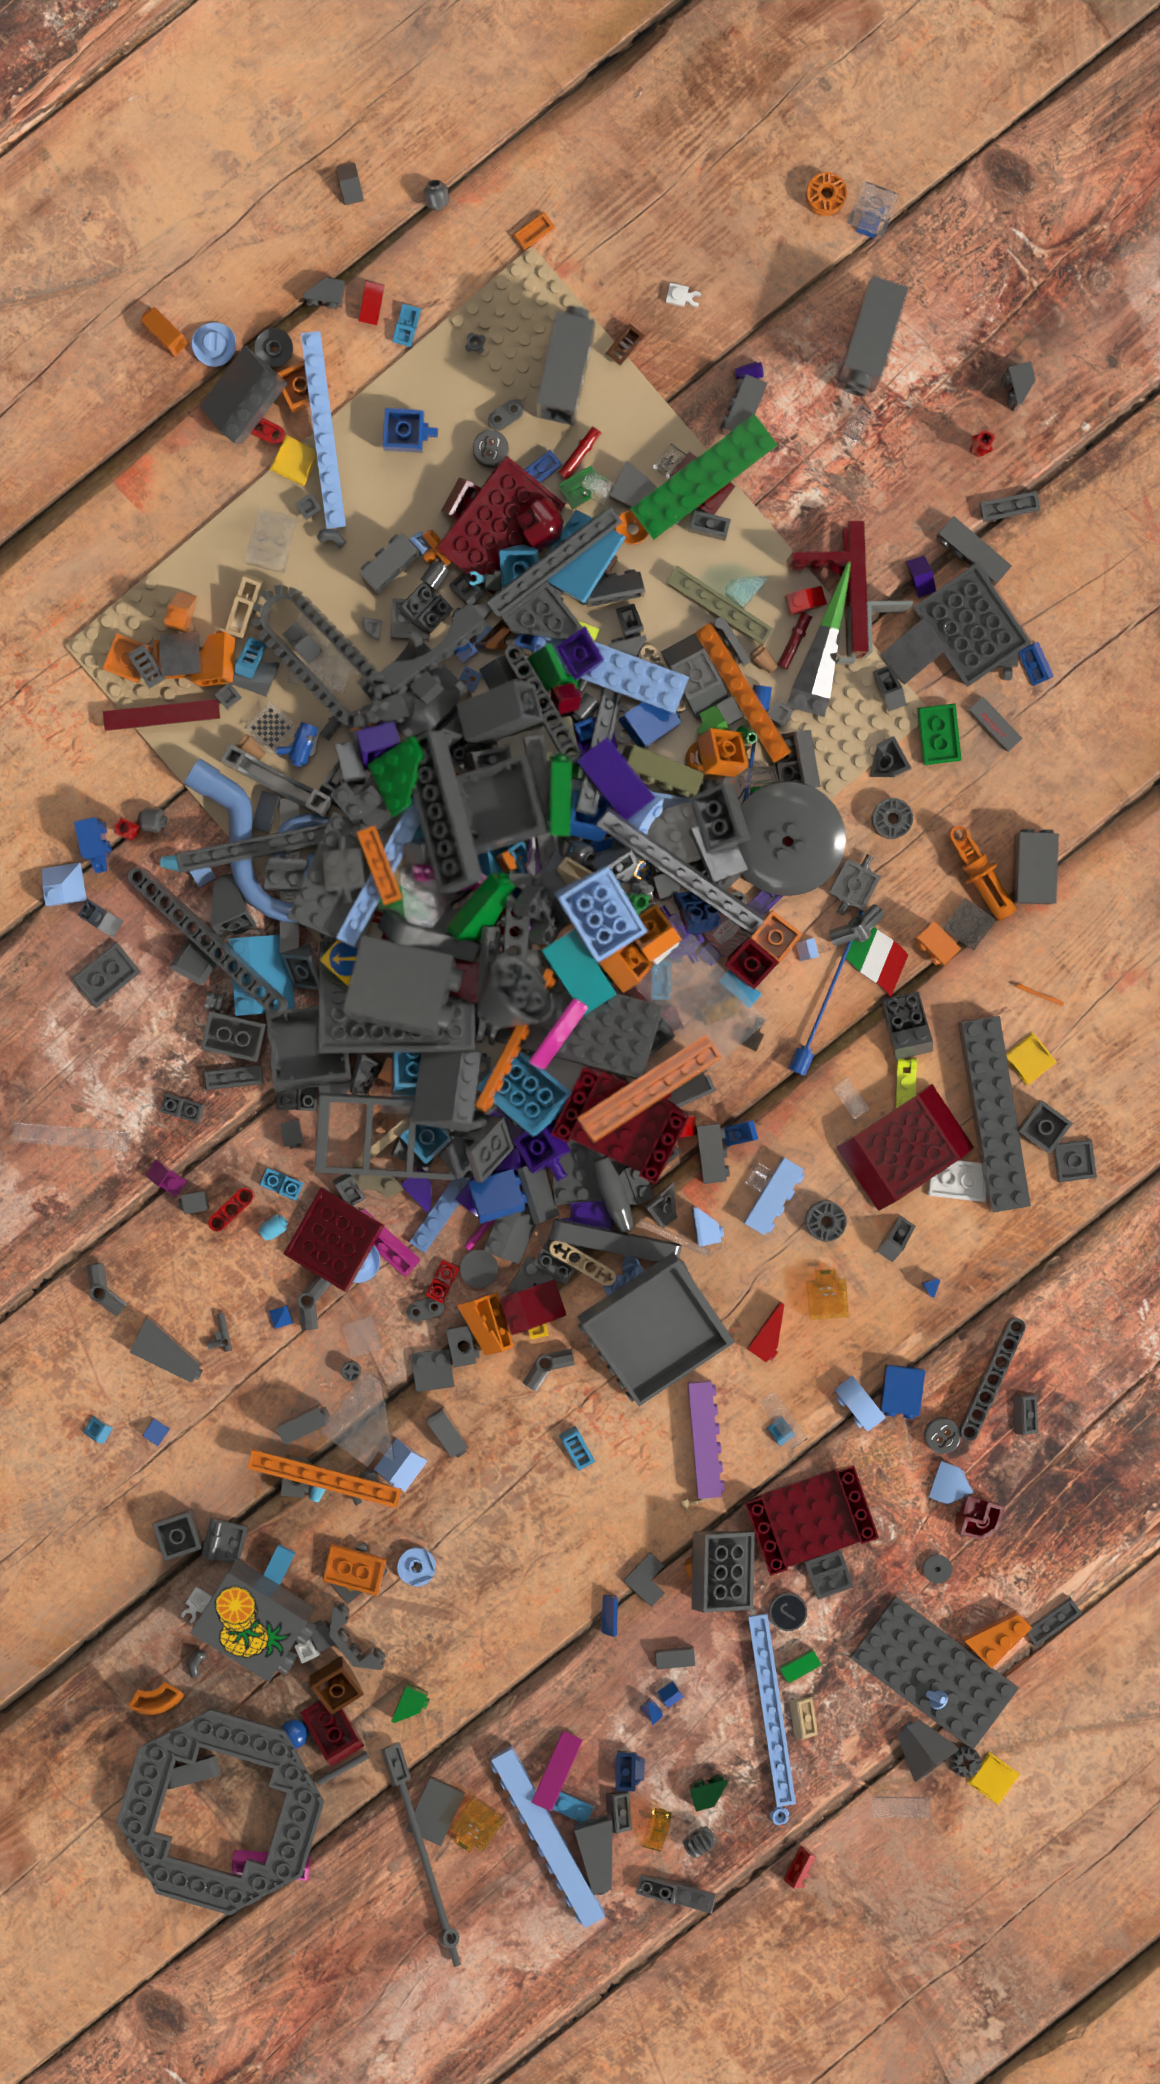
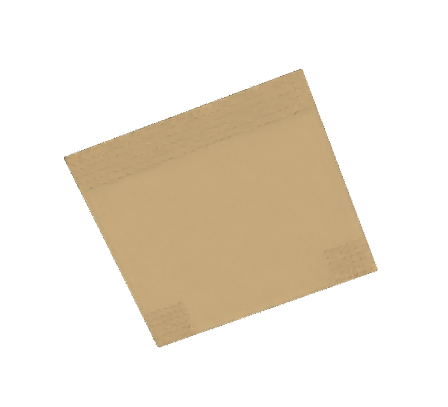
M530 247L332 416L346 527L330 529L336 530L347 542L343 547L339 548L332 540L322 543L317 539L319 531L327 529L318 460L305 486L269 470L69 641L66 647L119 710L218 699L214 694L226 684L199 687L190 682V679H165L149 689L143 678H141L138 684L107 672L102 668L116 633L150 647H153V640H160V635L182 633L171 630L164 624L168 606L179 591L198 597L188 632H198L199 653H201L208 635L216 634L217 631H225L242 578L245 574L264 580L260 594L266 589L272 591L275 596V585H284L288 587V591L290 587L302 591V595L308 597L313 602L312 604L316 605L321 610L320 612L326 615L328 621H331L337 627L335 629L340 630L345 635L344 637L350 640L352 646H355L361 652L359 654L364 655L369 660L368 662L374 665L376 671L380 672L402 653L409 639L391 638L393 599H407L423 583L421 578L431 563H427L423 556L420 557L419 555L378 595L362 579L360 575L362 570L360 568L367 561L371 563L376 558L374 555L382 547L386 549L390 545L389 540L396 534L399 536L403 533L409 540L420 531L425 534L433 529L442 540L456 521L441 512L458 478L466 479L481 488L496 468L482 466L477 462L473 454V442L477 435L485 430H493L488 423L489 415L510 400H518L523 405L524 412L522 417L505 429L498 431L507 439L509 447L508 457L520 467L526 469L550 449L562 463V466L544 479L541 484L565 503V506L560 511L564 520L563 529L575 510L585 513L592 518L608 506L612 507L618 517L624 511L631 510L609 499L626 461L630 462L653 484L659 487L670 478L689 451L696 457H699L707 449L629 358L620 366L605 354L615 341L590 312L588 318L595 319V333L575 426L537 418V399L556 312L565 313L568 305L585 308V306L534 247ZM469 333L485 336L486 341L483 343V353L478 354L475 351H466L465 345L467 344V335ZM615 349L613 350V353L620 359L623 357ZM512 406L510 410L511 412H516L518 408ZM385 408L424 411V423H428V427L438 428V438L428 437V441H423V453L384 451ZM500 417L494 419L496 423H500L502 420ZM591 426H594L602 434L593 444V449L587 452L569 478L592 465L606 491L572 510L558 487L560 483L566 481V479L558 474V471H560L577 448L579 440H582ZM312 433L302 443L316 449L314 433ZM733 480L731 483L735 485V488L715 513L717 516L731 519L725 541L688 532L693 511H691L679 521L678 525L674 524L672 528L666 530L655 540L648 535L645 541L640 544L629 545L624 542L621 544L615 554L618 557V561L609 574L617 573L618 576L623 575L624 571L635 569L636 572L640 571L645 588L644 597L587 607V602L583 603L563 593V602L574 617L580 622L600 629L595 642L607 647L613 639H630V637H624L616 609L634 603L644 627L641 636L646 635L647 638L644 646H654L664 660L660 651L694 634L709 622L714 626L715 620L719 618L666 583L676 566H679L774 628L763 647H767L777 665L792 635L791 630L796 626L801 616V613L790 616L785 596L803 589L822 586L827 605L804 612L813 618L805 632L807 634L802 638L788 670L778 666L770 674L752 660L750 655L761 644L728 623L751 660L744 667L742 664L738 666L752 689L753 685L772 687L769 711H766L768 714L778 700L786 706L788 705L792 687L832 599V595L808 568L799 571L787 568V559L794 551ZM312 493L322 510L305 520L295 503ZM698 507L694 509V510L703 512V511H702L701 509H699ZM634 523L629 524L627 532L632 535L636 534L638 526ZM554 544L538 553L539 559L549 553ZM438 556L435 561L441 560V558ZM454 563L448 565L449 573L437 590L429 587L436 596L441 594L453 608L430 634V639L423 640L431 650L441 643L452 625V614L458 607L462 609L463 606H466L449 586L462 573L466 574ZM476 584L484 594L473 605L488 604L486 600L493 595L486 589H483L480 584ZM259 594L257 603L264 605L266 600ZM282 599L277 601L271 607L268 615L269 625L276 635L350 712L360 710L362 707L372 704L373 701L357 683L362 677H365L291 600ZM844 610L836 659L838 657H847ZM253 611L251 619H260L261 612ZM492 611L484 621L486 626L493 628L502 618ZM363 617L382 620L379 640L367 634L363 626ZM251 619L243 638L229 634L235 638L234 672L238 658L248 638L251 637L262 641L257 635L264 628H254ZM295 622L309 634L322 650L309 664L282 635ZM717 630L720 637L724 638L722 632ZM511 631L510 635L503 640L508 647L515 645L519 634L512 633ZM474 635L469 641L478 650L475 655L463 664L453 653L448 659H443L442 663L459 679L465 666L481 674L480 668L494 659L504 656L506 650L478 648L476 646L477 635ZM874 645L873 652L867 658H856L853 664L836 665L835 662L831 695L825 717L791 708L794 712L784 727L773 721L781 735L794 731L811 730L821 787L816 789L824 793L830 800L873 764L878 743L893 736L899 742L919 725L917 708L926 707L908 684H904L897 676L903 687L907 705L888 712L879 692L873 671L889 665ZM266 646L259 664L278 662L280 666L267 697L232 685L242 698L228 710L219 701L221 719L136 728L183 784L196 762L201 758L219 769L221 774L240 785L250 799L252 821L254 820L262 791L276 795L279 794L225 766L221 759L229 744L239 748L237 744L245 734L252 736L263 751L266 752L260 759L261 762L319 791L321 785L339 760L335 744L352 741L345 724L341 723V728L338 727L330 741L325 739V736L322 737L319 734L315 755L309 756L306 765L302 764V767L290 764L289 754L277 755L276 747L289 746L291 742H294L295 737L293 736L301 722L318 727L320 733L328 723V718H331L333 715L328 711L329 708H326L321 703L322 700L317 699L312 694L313 692L308 690L305 686L306 683H302L297 678L298 675L293 674L288 669L289 666H286L281 661L282 658L277 657L273 653L274 650L269 649L268 646ZM731 647L728 648L731 655L733 656V654H735ZM645 650L646 654L644 657H649L652 661L651 663L654 664L660 661L658 658L656 660L653 659V650ZM514 652L516 658H518L519 654ZM153 666L145 670L144 673L147 674L152 671ZM154 675L150 676L148 680L154 679ZM720 676V678H721V680H722V682H723V684H724V686H725V689H726V691H727V693H728V696H729V697L733 696V695L731 694L730 690L728 689L727 685H726L725 682L723 681L722 677ZM481 678L474 693L469 691L473 697L489 690L484 678ZM588 682L582 696L587 693L599 703L602 686ZM551 690L547 692L549 697H551ZM622 694L619 705H625L631 710L642 703V701ZM683 699L680 700V703L678 705L680 708H683ZM689 705L683 712H677L681 723L646 747L645 750L687 766L685 760L686 752L693 743L697 742V738L700 737L697 729L702 724L701 718H695ZM270 708L274 710L272 713L268 711ZM598 708L590 717H596ZM623 711L618 712L620 718L625 714ZM264 714H266L267 716H269L270 714H272L273 716H275L276 714L279 715V717L277 718V720L279 721V723L277 724L279 729L276 730L275 728H273L272 730H270L268 728L266 730L267 733H269L270 731H272L273 733H275L276 731L281 733L282 730L280 729V727L282 726V724L280 723V721L282 719L285 721V723L283 724V726L285 727L283 732L285 734L283 736L281 734H279L278 736H276L275 734H273L272 736H270L269 734H267L266 736L263 735V733L265 732V730L263 729V727L265 726V724L263 723L264 720H266L267 722L272 720L273 723L271 724V726H276V724L274 723L276 718L273 717L272 719H270L269 717H267L266 719H264L262 717ZM745 715L742 719L728 726L729 731H736L740 726H748L754 732ZM259 719L262 721V723L260 724V726L262 727V729L260 730V732L262 733L261 736L257 734L259 732V730L257 729V727L259 726L257 721ZM253 725L256 727L254 731L251 729ZM397 729V732H398L400 741H401V743H402L403 741H405V740H407V739H406V738L404 737V735ZM626 730L620 732L622 737L628 735ZM266 737L267 739H269L270 737H272L273 739H275L276 737H278L279 740L278 742H276L275 740H273L272 742L267 740L265 742L263 738ZM759 737L756 741L748 796L750 795L751 788L754 786L762 788L775 783L770 755ZM497 740L489 743L493 749L498 748ZM633 740L627 744H621L617 741L618 748L616 749L622 755L625 745H637ZM270 743L274 744L272 748L269 746ZM745 744L744 748L749 768L752 744ZM699 753V754H698V760H699V762L702 763V761H701V756H700V753ZM452 761L454 771L461 775L464 774ZM748 768L737 776L747 781ZM705 775L701 783H704L705 779H713L721 785L726 776ZM373 778L368 788L374 785V787L379 791V788ZM644 782L652 792L679 796L674 794L675 790L673 789L664 790L657 787L656 782ZM185 785L229 837L228 810L206 795L202 796ZM745 791L738 800L740 805L744 801ZM280 801L270 833L252 828V838L277 833L280 828ZM334 805L331 806L328 814L326 815L327 817L331 818L332 813L334 811L338 814L348 817L344 813V811L340 810ZM611 805L610 809L616 812L618 815H620L616 811V809ZM300 806V815L304 813L315 814ZM405 810L398 814L396 821L390 827L377 831L392 836ZM571 836L570 840H579L577 836ZM605 836L603 840L614 837ZM585 839L588 843L595 842L594 840ZM318 846L300 849L302 860H307L309 854L316 853ZM404 854L394 873L395 880L400 886L430 907V912L433 913L434 900L419 884L420 881L413 879L414 865H432V863H406ZM272 855L252 859L253 866L263 878L266 861ZM521 855L517 859L520 860L523 856ZM625 881L621 883L620 887L623 891H632V884ZM681 885L678 893L689 892L690 890ZM275 890V892L280 896V890ZM475 890L471 891L461 900H464L472 896L475 893ZM653 895L652 901H655L659 908L665 905L670 914L679 912L673 895L671 899L664 901L655 898ZM458 903L453 905V910L459 908ZM433 913L431 919L438 916V913ZM371 921L365 936L381 939L383 932L378 928L379 923ZM306 927L319 943L324 941V939L320 938L319 932ZM511 927L515 932L519 934V931L516 930V928ZM528 935L527 961L540 974H544L546 968L550 970L551 964L542 951H532L533 943L530 942ZM512 945L508 948L510 956L517 954V946ZM480 952L476 960L478 963H480ZM598 965L599 968L601 969V971L604 972V973H606V972L603 970L602 966H601V965ZM488 1035L484 1036L482 1043H478L477 1036H475V1051L487 1053V1057H491L492 1070L497 1065L506 1044L494 1042V1045H489ZM521 1049L525 1055L530 1052L529 1050ZM480 1061L479 1072H483L486 1070V1064Z

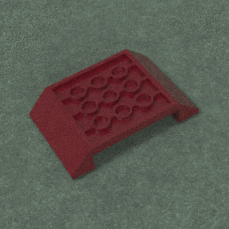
M584 1066L551 1135L569 1143L570 1139L639 1171V1177L657 1184L689 1119V1115L673 1102L661 1098L593 1143L578 1121V1118L631 1083L605 1070Z
M930 1084L918 1092L916 1096L854 1137H850L836 1148L876 1209L880 1211L959 1161L975 1147L934 1085Z
M854 1465L835 1468L762 1493L745 1502L770 1576L788 1570L787 1567L859 1542L864 1544L879 1539Z

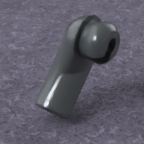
M196 1650L189 1657L190 1677L200 1676L198 1664L206 1658L204 1650Z

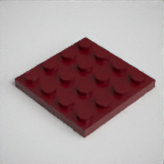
M321 1187L286 1248L284 1255L342 1291L348 1292L385 1225Z

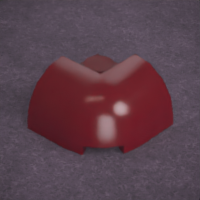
M549 498L530 505L531 508L516 518L527 540L533 548L538 550V553L554 544L560 538L563 530V517L554 501Z
M965 1495L961 1511L956 1513V1531L958 1534L966 1537L984 1540L994 1531L997 1532L1005 1506L980 1497L976 1498Z

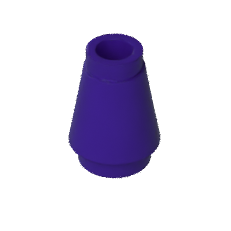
M757 361L735 368L736 379H744L746 374L757 379L763 378L762 362L757 363Z

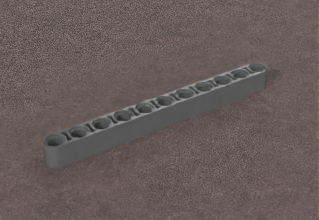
M143 868L130 870L128 873L129 882L265 1010L273 1014L286 1011L288 1007L286 998L149 870ZM139 873L142 874V879L140 882L137 878ZM153 885L156 889L154 894H152L151 887ZM166 898L169 899V905L167 907L164 903ZM180 910L183 913V917L181 920L178 918V913ZM193 923L196 924V931H195V932L192 931V924H193ZM207 936H209L210 938L209 945H207L205 942V938ZM220 949L224 951L222 958L219 956ZM234 961L238 965L236 971L232 967ZM248 974L251 976L250 983H247L246 977ZM261 987L265 989L264 996L260 994ZM275 1000L279 1002L278 1009L274 1008Z

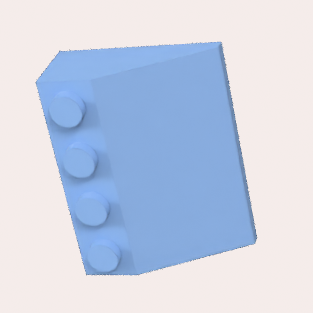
M609 866L572 882L555 893L588 951L597 962H600L647 932Z

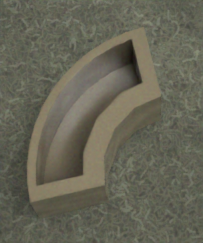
M351 1174L360 1191L367 1189L377 1190L386 1199L404 1190L401 1182L396 1177Z

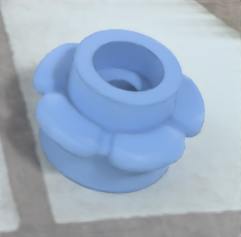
M782 1806L775 1807L770 1813V1817L776 1825L785 1824L789 1819L788 1810L782 1808Z

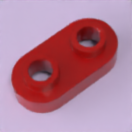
M264 418L258 423L262 425V429L257 431L254 428L251 432L253 436L272 445L282 444L286 436L281 426ZM274 433H279V438L274 439L272 436Z

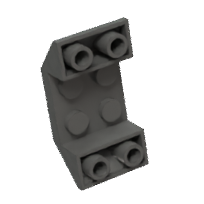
M695 633L660 651L669 669L671 668L672 671L689 677L683 693L696 719L700 718L699 713L714 705L717 706V704L729 698L719 674Z
M335 1602L329 1637L353 1667L375 1670L383 1669L386 1656L380 1648L376 1649L375 1646H372L361 1655L360 1652L362 1650L358 1644L350 1641L348 1638L350 1637L349 1633L342 1627L349 1620L350 1610L345 1603Z

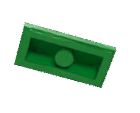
M812 1648L779 1666L789 1684L822 1666Z

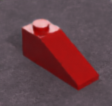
M781 1301L747 1346L750 1352L766 1363L768 1360L772 1361L778 1353L776 1349L778 1348L784 1303Z

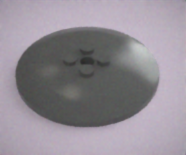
M783 781L772 783L756 790L740 805L751 838L746 842L738 844L748 869L741 874L751 884L771 894L794 896L820 887L835 873L845 851L846 834L840 812L824 793L804 783ZM783 837H792L793 843L789 846L782 843Z

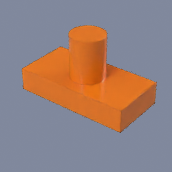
M433 529L422 535L431 546L422 555L427 563L430 564L438 556L446 566L453 563L435 549L441 539Z

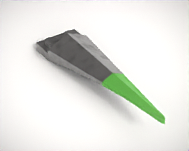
M850 562L845 567L792 687L788 707L825 717L831 695Z

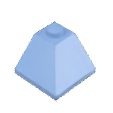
M81 862L42 869V887L46 906L87 901Z
M692 1206L698 1246L721 1242V1237H724L723 1226H719L716 1220L697 1206Z

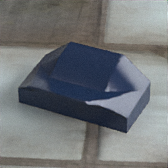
M616 1751V1791L635 1792L636 1786L644 1780L645 1759L639 1757L636 1752Z

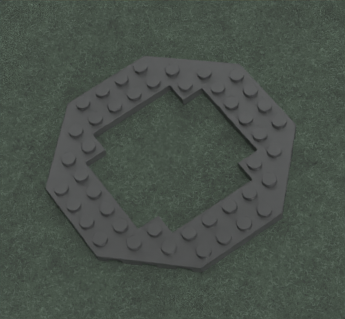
M211 1708L139 1747L117 1824L123 1831L131 1850L138 1858L139 1864L146 1877L149 1878L156 1894L232 1915L237 1910L249 1906L260 1900L263 1896L273 1893L289 1882L302 1877L324 1805V1799L286 1730ZM200 1747L273 1768L268 1787L287 1792L266 1864L247 1858L242 1876L168 1855L173 1836L155 1832L175 1761L178 1760L194 1765Z

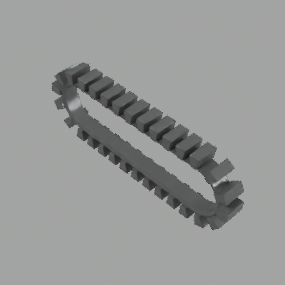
M275 585L276 595L274 596L272 591L265 589L260 594L266 600L265 604L261 605L254 602L252 608L254 611L261 612L260 619H251L252 626L257 629L264 628L257 636L266 642L265 644L269 649L274 650L273 653L277 657L282 658L281 661L286 666H289L288 669L293 674L298 675L297 678L302 683H306L305 686L308 690L312 691V694L317 699L322 700L321 703L326 708H329L328 711L333 716L340 718L338 721L352 726L354 719L353 726L364 728L367 727L366 717L372 723H377L382 718L375 711L378 707L388 710L390 704L381 701V694H391L389 685L377 684L385 677L379 671H376L374 665L369 663V660L364 655L359 654L361 652L355 646H352L350 640L345 638V635L340 630L335 629L337 627L331 621H328L326 615L321 613V610L316 605H313V602L308 597L302 595V591L290 587L288 591V587L284 585ZM282 599L291 600L372 685L374 691L373 702L365 712L360 714L351 713L271 629L268 615L271 607L277 601Z

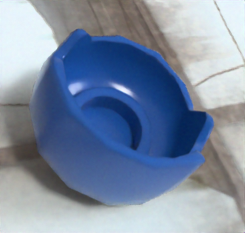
M292 1719L286 1721L281 1729L286 1730L296 1749L302 1747L307 1742L309 1732L307 1726L301 1720Z

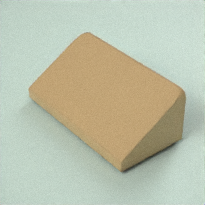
M806 1697L790 1700L794 1737L806 1739L818 1735L813 1698Z

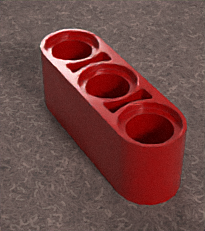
M250 1187L239 1189L210 1217L208 1221L210 1229L218 1232L230 1224L254 1200L255 1192ZM242 1191L250 1193L249 1201L241 1199ZM228 1204L236 1206L237 1211L235 1214L227 1212ZM215 1217L222 1219L223 1224L220 1228L213 1225Z

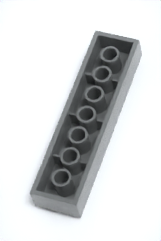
M428 731L416 737L423 756L418 764V776L415 788H412L438 890L439 892H456L483 880L445 734L444 732Z

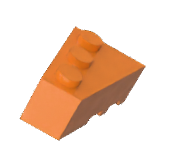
M498 1292L481 1295L457 1305L485 1356L500 1353L514 1347Z
M1015 1610L962 1638L992 1669L1032 1627Z

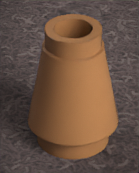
M762 644L751 652L752 660L769 674L778 667L767 647H763Z
M247 734L237 744L241 750L258 760L266 753L256 740Z

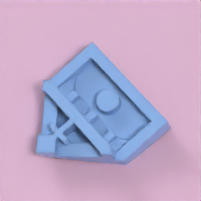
M941 1461L929 1498L949 1504L965 1497V1495L974 1493L967 1481L964 1470Z

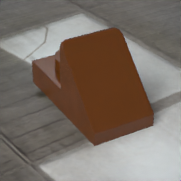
M501 620L476 646L485 649L506 650L508 645L503 639L509 636L511 631L505 622Z

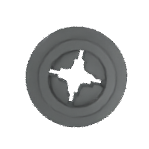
M960 1747L951 1756V1768L956 1775L963 1778L972 1777L980 1769L981 1757L975 1749ZM963 1755L967 1760H972L969 1763V1769L965 1765H961L964 1759Z

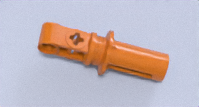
M951 827L948 831V838L954 846L957 855L965 864L962 867L963 870L969 874V878L965 881L966 884H975L997 921H1001L1013 914L1017 908L994 872L998 864L988 863L987 855H981L978 846L964 827ZM956 829L962 831V837L959 840L953 837ZM984 875L986 876L989 883L996 892L997 896L1001 900L1003 906L1000 907L998 905L992 893L988 889L987 885L985 884L982 878Z

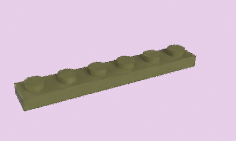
M676 566L666 583L718 617H723L727 623L759 644H762V646L774 630V628L679 566Z

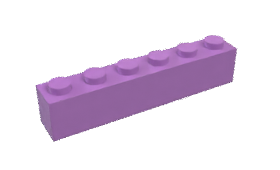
M711 1380L688 1382L698 1499L721 1497V1492H725L724 1480H720L723 1465L722 1461H718V1454L721 1453V1443L717 1442L716 1434H720L719 1423H715L718 1407L717 1403L713 1404V1396H716V1385H712Z

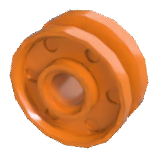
M822 172L812 178L805 194L806 203L810 210L817 215L824 217L836 214L843 207L846 200L847 187L845 182L835 173ZM828 191L830 192L831 197L825 198L822 196L821 192Z

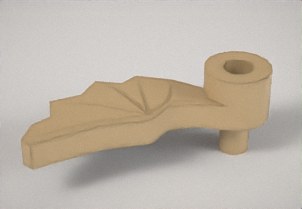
M713 1498L697 1499L690 1502L688 1499H684L680 1502L682 1508H685V1511L688 1512V1506L704 1503Z

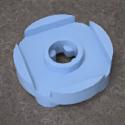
M413 1547L407 1549L399 1558L398 1574L405 1583L415 1587L423 1586L430 1582L434 1576L436 1561L426 1548ZM414 1562L422 1564L419 1572L416 1569L412 1570L411 1567L414 1566Z

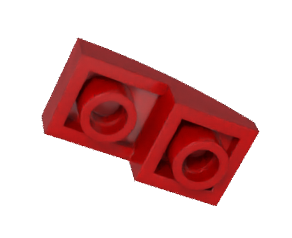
M365 281L358 322L372 325L378 324L384 284Z
M442 1259L425 1296L443 1304L460 1267Z

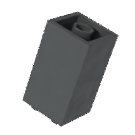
M512 680L457 703L458 717L463 728L462 734L465 740L470 742L489 744L543 722L535 684Z
M1023 829L1015 834L1013 903L1048 905L1056 903L1059 833H1054V830L1043 829L1039 833H1034V829Z

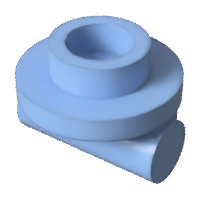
M928 1690L926 1693L932 1708L941 1709L947 1704L948 1697L945 1692Z

